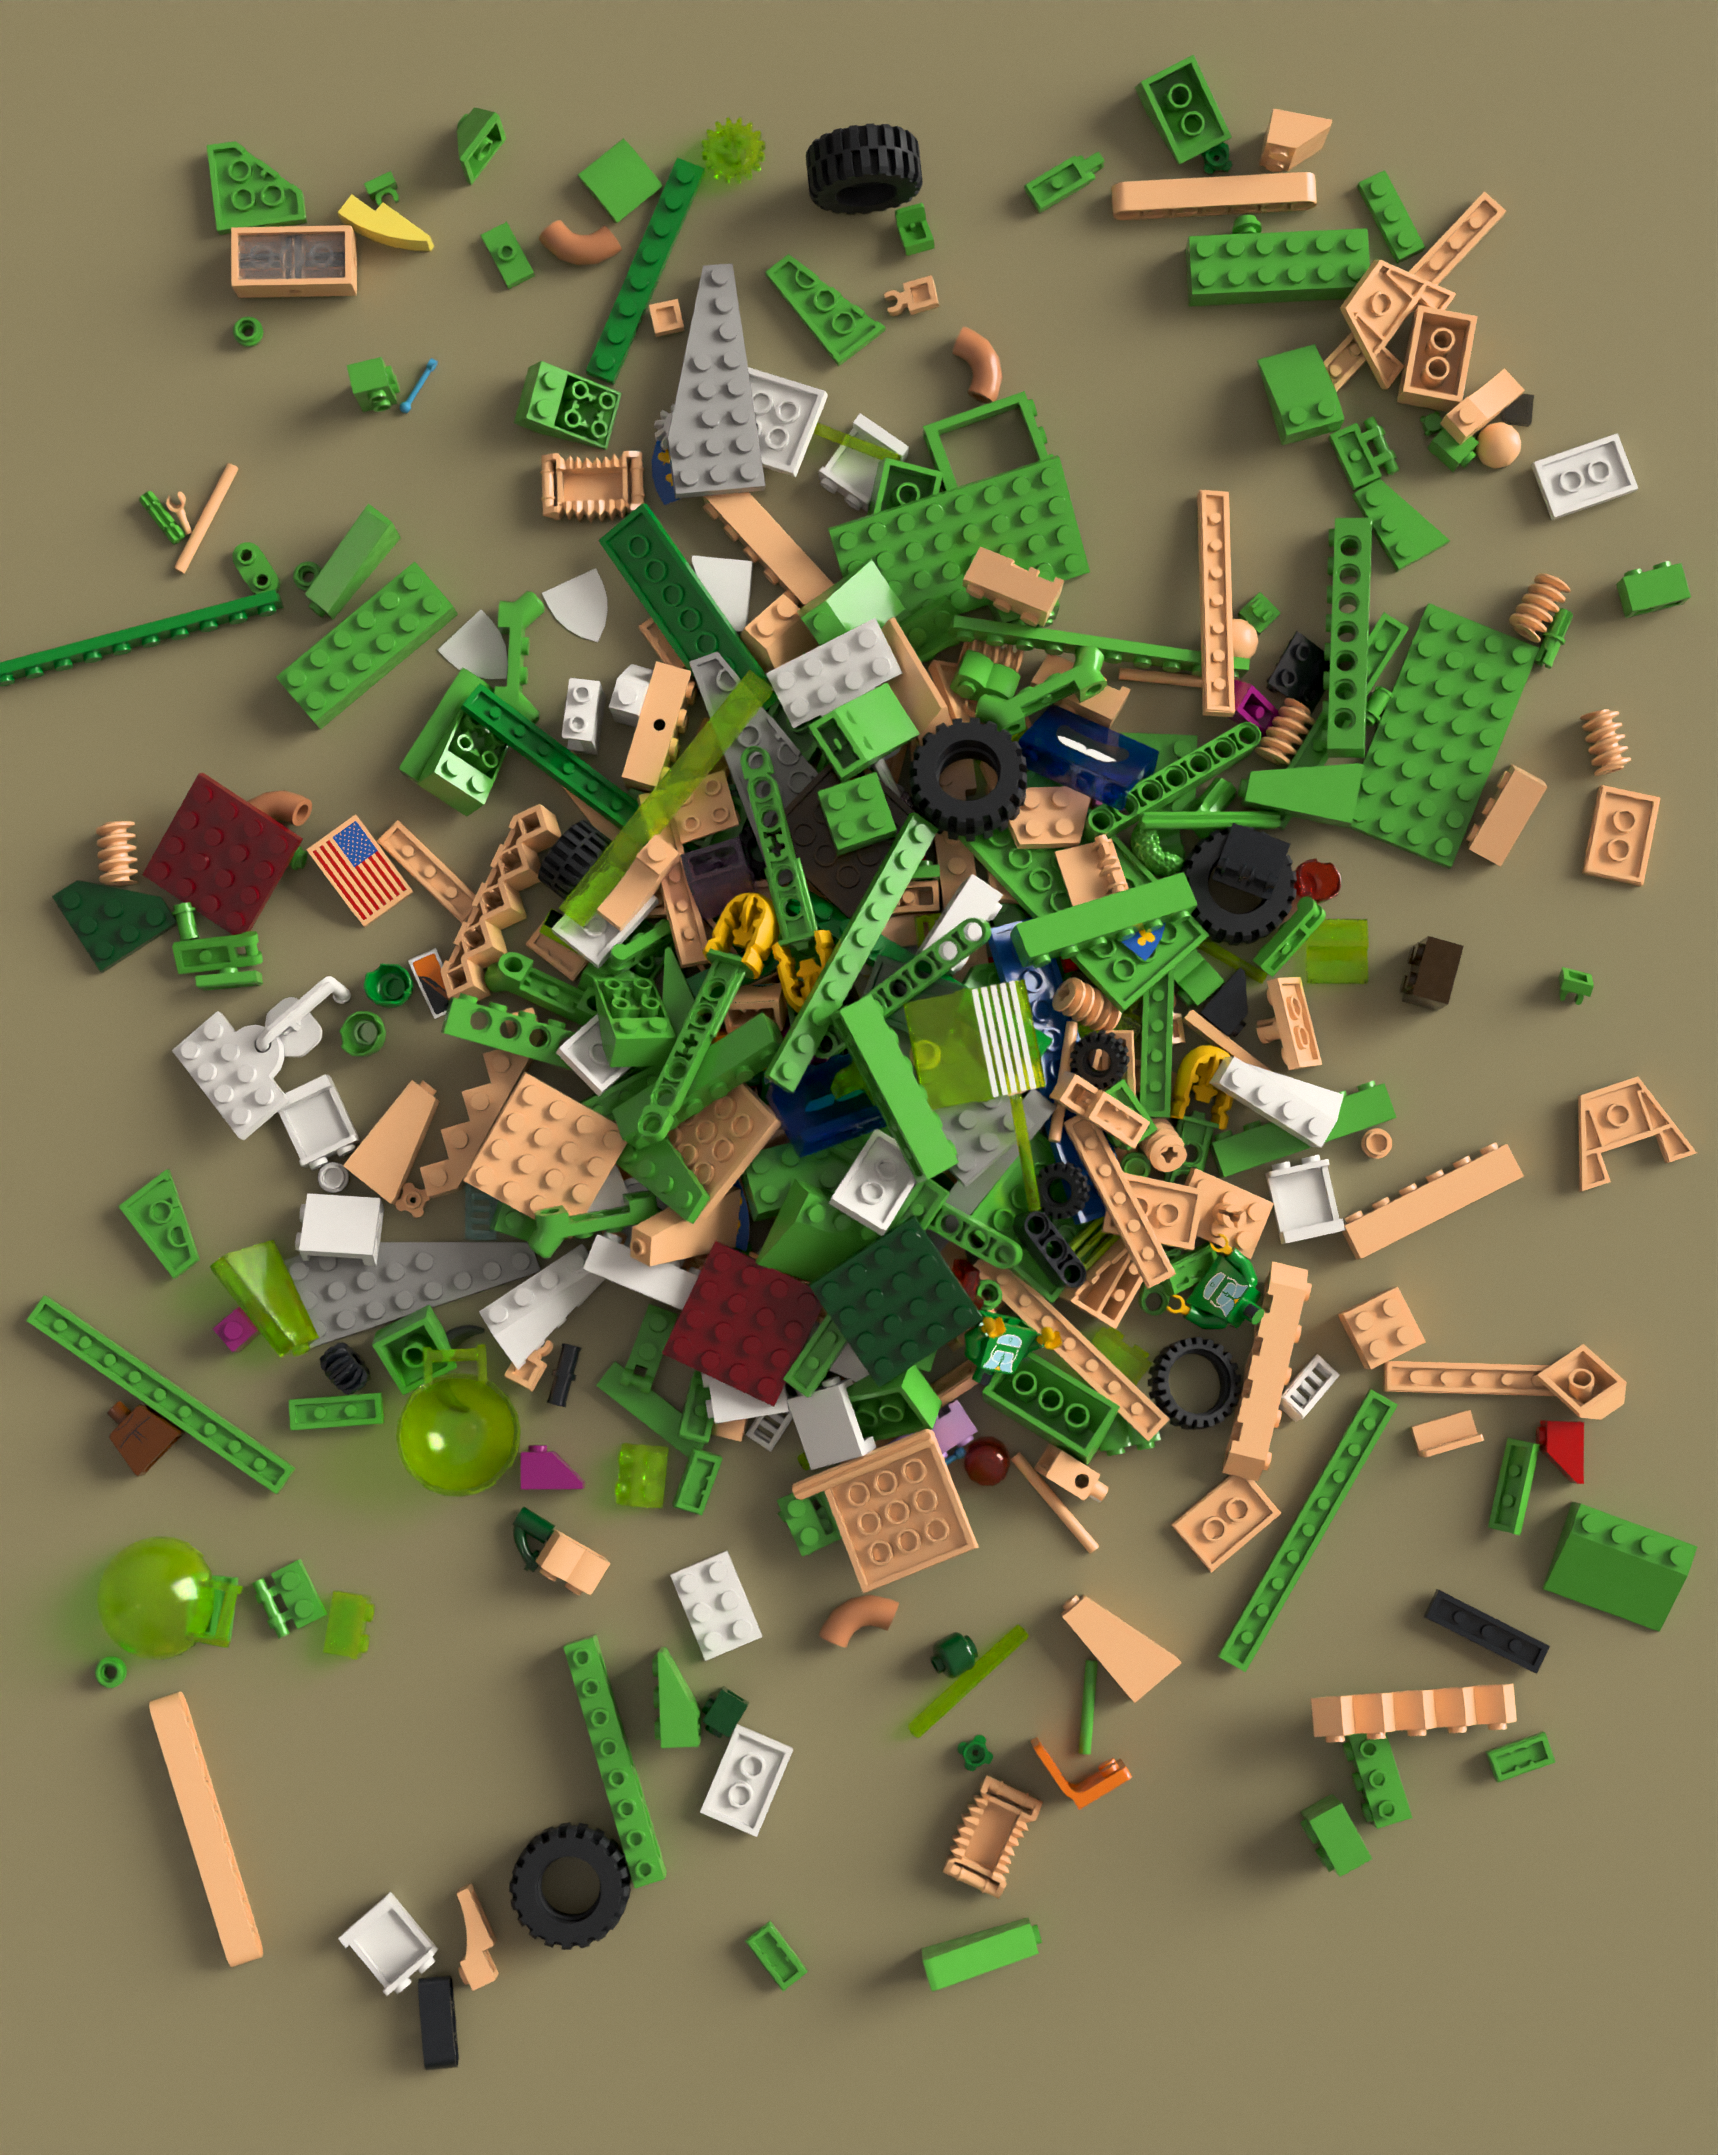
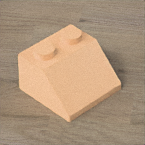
M1273 108L1265 132L1259 166H1264L1272 172L1289 171L1323 148L1332 120Z
M784 594L743 629L740 636L765 673L803 655L804 652L807 653L819 647L816 639L797 613V610L800 608Z

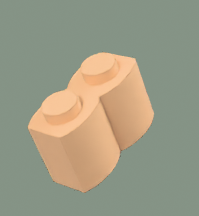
M556 1529L536 1559L537 1564L541 1567L539 1572L552 1581H556L557 1577L566 1581L565 1587L577 1595H581L582 1592L591 1595L611 1564L602 1555Z

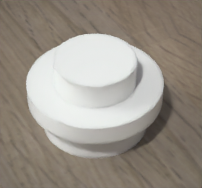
M336 1162L325 1164L318 1173L319 1185L330 1193L342 1191L349 1181L347 1169Z

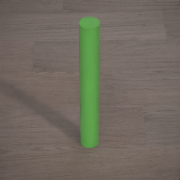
M1086 1659L1079 1754H1091L1097 1660Z

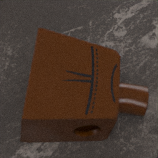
M119 1401L107 1412L118 1424L109 1435V1438L137 1476L145 1475L185 1434L181 1428L145 1404L138 1405L131 1412Z

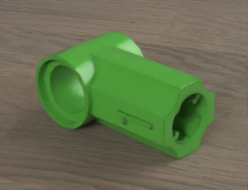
M1215 778L1201 797L1188 803L1182 812H1224L1236 797L1235 792L1237 790L1231 782L1223 778ZM1217 829L1192 830L1198 838L1202 839L1208 837L1210 833Z

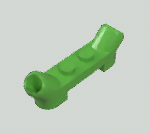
M526 591L515 602H499L498 629L501 634H509L507 687L495 686L494 694L532 723L536 724L539 720L540 712L522 694V686L528 684V667H523L524 655H529L530 640L529 637H525V629L544 613L545 606L533 592Z
M1081 647L1072 669L1062 674L1055 673L1035 687H1026L1017 696L1009 700L984 694L978 700L975 717L980 718V723L987 724V721L997 724V731L999 732L1005 729L1011 736L1026 730L1025 717L1074 693L1081 703L1104 690L1107 682L1100 672L1105 659L1104 655L1096 647Z
M516 952L503 954L499 962L492 963L485 973V983L490 991H509L579 1025L584 1026L598 1014L594 988L588 986L586 991H582L532 967L534 960Z
M649 1190L623 1194L624 1206L568 1216V1212L563 1205L541 1209L535 1212L537 1228L528 1239V1247L541 1257L550 1258L565 1237L588 1238L593 1236L594 1232L602 1230L609 1233L620 1232L624 1230V1226L637 1225L663 1210L657 1207V1197Z

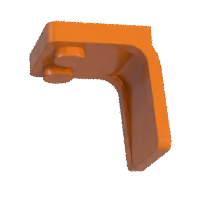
M1036 1737L1030 1741L1035 1752L1067 1797L1073 1799L1079 1810L1132 1778L1122 1759L1115 1761L1114 1758H1111L1098 1766L1099 1772L1080 1783H1070L1064 1778L1039 1739Z

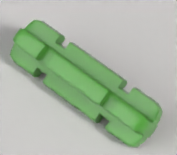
M147 491L140 496L139 502L148 511L170 542L175 545L185 538V533L176 525L175 520L165 507L159 503L160 501L152 491Z

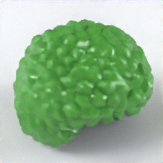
M1138 824L1134 827L1130 838L1131 852L1152 874L1156 876H1170L1180 872L1185 864L1186 852L1180 839V829L1142 830Z

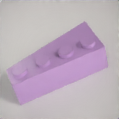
M954 1399L939 1410L934 1427L931 1429L935 1434L944 1458L948 1456L946 1451L956 1445L958 1448L963 1447L974 1439L972 1435L977 1432V1429L957 1399ZM912 1434L899 1436L890 1443H893Z

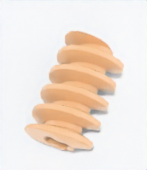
M1538 574L1535 576V584L1529 586L1528 594L1523 595L1522 603L1516 607V613L1512 614L1509 618L1511 626L1518 634L1535 643H1539L1541 640L1535 632L1545 633L1547 631L1542 621L1552 623L1553 621L1548 611L1553 613L1559 612V607L1554 602L1564 603L1566 601V598L1560 592H1571L1569 586L1562 580L1549 574Z
M974 639L972 642H964L958 664L967 650H973L987 656L993 663L1005 665L1018 673L1024 657V651L1017 650L1013 652V645L1007 644L1003 649L1001 646H990L986 644V641Z
M1292 698L1285 699L1284 703L1286 706L1280 707L1278 711L1279 716L1274 717L1272 720L1273 726L1268 727L1266 730L1268 737H1262L1260 740L1262 747L1255 748V752L1259 756L1277 765H1280V763L1290 765L1291 762L1285 756L1286 753L1296 755L1297 751L1291 745L1293 743L1302 745L1303 741L1298 734H1309V730L1304 724L1314 725L1316 722L1310 716V710Z
M1599 710L1580 717L1581 720H1589L1582 726V729L1586 732H1592L1586 736V742L1595 743L1588 749L1589 754L1598 755L1591 761L1593 766L1601 767L1594 772L1595 776L1622 770L1624 765L1631 761V757H1621V753L1626 751L1628 746L1618 745V742L1625 738V734H1615V730L1620 728L1622 723L1612 722V719L1619 715V711Z
M107 822L96 829V834L103 837L97 840V846L104 849L97 854L99 859L104 860V862L98 865V869L105 872V874L99 877L101 883L111 886H126L138 883L129 878V876L138 873V870L129 868V864L136 862L137 858L128 856V852L136 850V846L127 844V841L135 838L136 834L126 831L127 828L135 826V822Z
M1075 977L1064 981L1058 987L1052 1000L1054 1010L1062 1011L1063 1015L1071 1016L1072 1020L1080 1021L1083 1026H1089L1093 1031L1113 1030L1121 1018V1012L1099 989Z
M1151 1118L1158 1130L1138 1144L1154 1168L1162 1172L1174 1171L1186 1160L1187 1152L1184 1148V1142L1167 1119Z

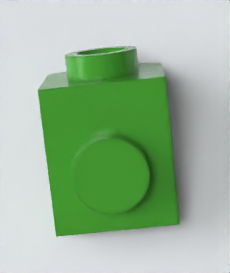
M923 203L895 210L897 231L906 256L935 248Z

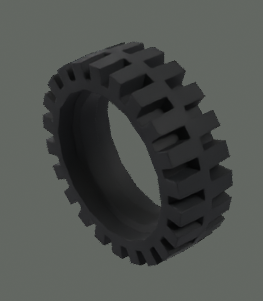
M1203 1337L1182 1339L1163 1348L1160 1351L1161 1354L1153 1360L1155 1364L1150 1367L1148 1373L1152 1375L1148 1379V1386L1152 1387V1391L1148 1393L1150 1399H1155L1156 1403L1154 1404L1170 1419V1424L1173 1426H1181V1429L1186 1430L1212 1427L1224 1421L1225 1417L1230 1416L1234 1411L1232 1407L1237 1406L1239 1402L1236 1396L1241 1394L1242 1387H1238L1237 1383L1242 1380L1241 1374L1236 1375L1235 1372L1239 1367L1236 1362L1232 1363L1230 1361L1233 1358L1230 1352H1224L1225 1347L1221 1344H1214V1340L1203 1339ZM1196 1354L1205 1357L1212 1363L1218 1373L1221 1386L1219 1398L1215 1405L1205 1413L1195 1414L1185 1411L1177 1405L1171 1395L1168 1382L1170 1369L1175 1361L1183 1355Z

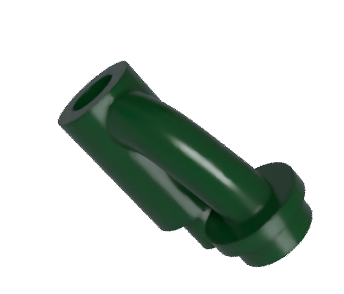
M523 1507L513 1522V1537L516 1547L526 1563L524 1570L535 1572L539 1566L536 1559L540 1551L535 1550L534 1553L531 1552L526 1534L544 1544L554 1532L555 1525L528 1508Z

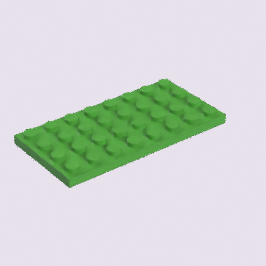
M1058 455L828 528L842 579L872 559L905 608L895 617L897 622L904 620L947 595L957 614L989 605V599L982 597V599L975 598L966 592L967 588L962 586L963 578L980 547L1013 559L1015 565L1027 571L1030 567L1038 569L1040 573L1049 571L1052 582L1055 577L1067 580L1090 572L1061 460Z
M1428 603L1391 691L1393 697L1389 700L1382 713L1381 720L1378 723L1362 764H1364L1353 822L1348 828L1450 869L1540 648Z
M1045 759L1027 772V788L1069 786ZM1090 807L1088 808L1086 819L1092 811ZM1092 822L1097 829H1105L1101 823ZM1008 827L1002 832H999L997 828L994 829L993 837L984 839L983 835L975 836V841L966 842V836L958 837L1033 919L1072 907L1054 854L1055 851L1068 848L1018 849ZM1082 834L1079 846L1091 843ZM1116 835L1111 837L1129 889L1157 880ZM1191 916L1188 920L1178 924H1174L1173 921L1167 922L1160 942L1146 961L1122 942H1119L1117 938L1107 941V945L1096 950H1090L1089 947L1081 949L1077 955L1070 959L1122 1014L1209 937V934Z

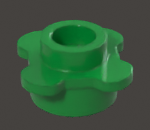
M1221 143L1200 154L1205 162L1203 170L1209 175L1219 170L1227 172L1232 168V161L1229 160V146L1226 143ZM1215 156H1217V157L1219 158L1218 161H1215V160H1214V157H1215Z
M976 1735L973 1740L967 1743L960 1742L957 1747L958 1753L964 1757V1766L968 1771H974L984 1763L990 1764L993 1760V1754L988 1751L985 1745L986 1738L983 1735ZM977 1750L978 1755L974 1756L972 1752Z

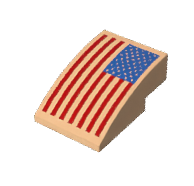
M356 814L306 849L364 927L414 893Z

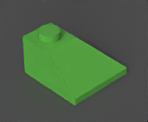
M476 107L472 109L469 115H463L457 125L459 160L466 181L470 185L474 183L506 140L500 116L493 111Z

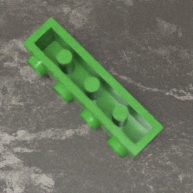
M1366 1733L1346 1735V1743H1343L1342 1747L1347 1761H1353L1356 1773H1352L1351 1776L1356 1791H1362L1365 1803L1361 1804V1809L1366 1822L1371 1821L1372 1825L1378 1829L1411 1819V1811L1387 1733H1385L1386 1738L1367 1739Z

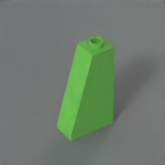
M369 503L305 593V596L311 602L308 607L321 618L326 614L333 620L401 538L392 521Z
M1355 763L1251 771L1246 779H1241L1238 796L1242 797L1241 806L1263 811H1277L1282 815L1348 828L1353 822L1364 764Z
M1029 1917L922 1948L923 1963L931 1992L1039 1954L1037 1944L1042 1943L1037 1924L1031 1926Z

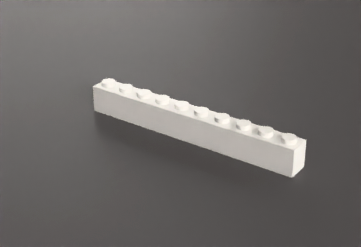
M606 1231L603 1236L596 1235L583 1270L677 1309H683L701 1270L690 1267L689 1272L678 1268V1261L649 1267L630 1257L631 1249L620 1244L621 1237ZM815 1321L801 1352L821 1323ZM849 1344L845 1346L829 1370L844 1378H851L854 1382L870 1375Z

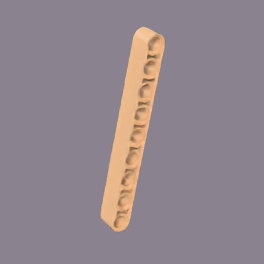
M179 1691L152 1700L149 1703L151 1717L226 1959L231 1967H235L262 1958L263 1947L186 1699L183 1693Z

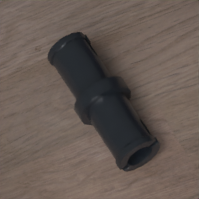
M562 1343L557 1368L552 1371L554 1379L546 1403L566 1408L571 1383L576 1380L577 1375H574L582 1348Z

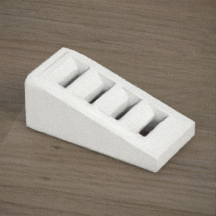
M1318 1354L1315 1355L1282 1391L1279 1408L1295 1422L1303 1419L1340 1375ZM1314 1368L1327 1378L1324 1382L1312 1372ZM1306 1377L1318 1387L1316 1391L1304 1380ZM1299 1387L1309 1398L1303 1397L1296 1389Z
M785 1383L787 1399L797 1395L796 1389ZM790 1408L786 1417L782 1414L768 1415L781 1424L779 1428L766 1420L765 1416L756 1417L745 1435L771 1452L793 1419ZM758 1426H763L775 1435L773 1438H770L758 1430Z

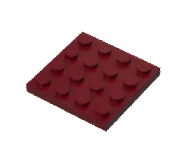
M199 773L142 875L182 902H191L192 908H195L197 912L230 934L238 935L251 931L303 838L205 773Z
M716 1240L662 1354L774 1407L786 1383L783 1378L798 1358L823 1306L809 1287V1284L773 1268L758 1265L756 1263L757 1259Z

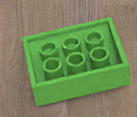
M795 1179L757 1257L756 1263L812 1282L881 1235L830 1205L829 1202L834 1195L833 1192Z
M1572 1502L1542 1589L1660 1632L1689 1574L1698 1546L1589 1506Z

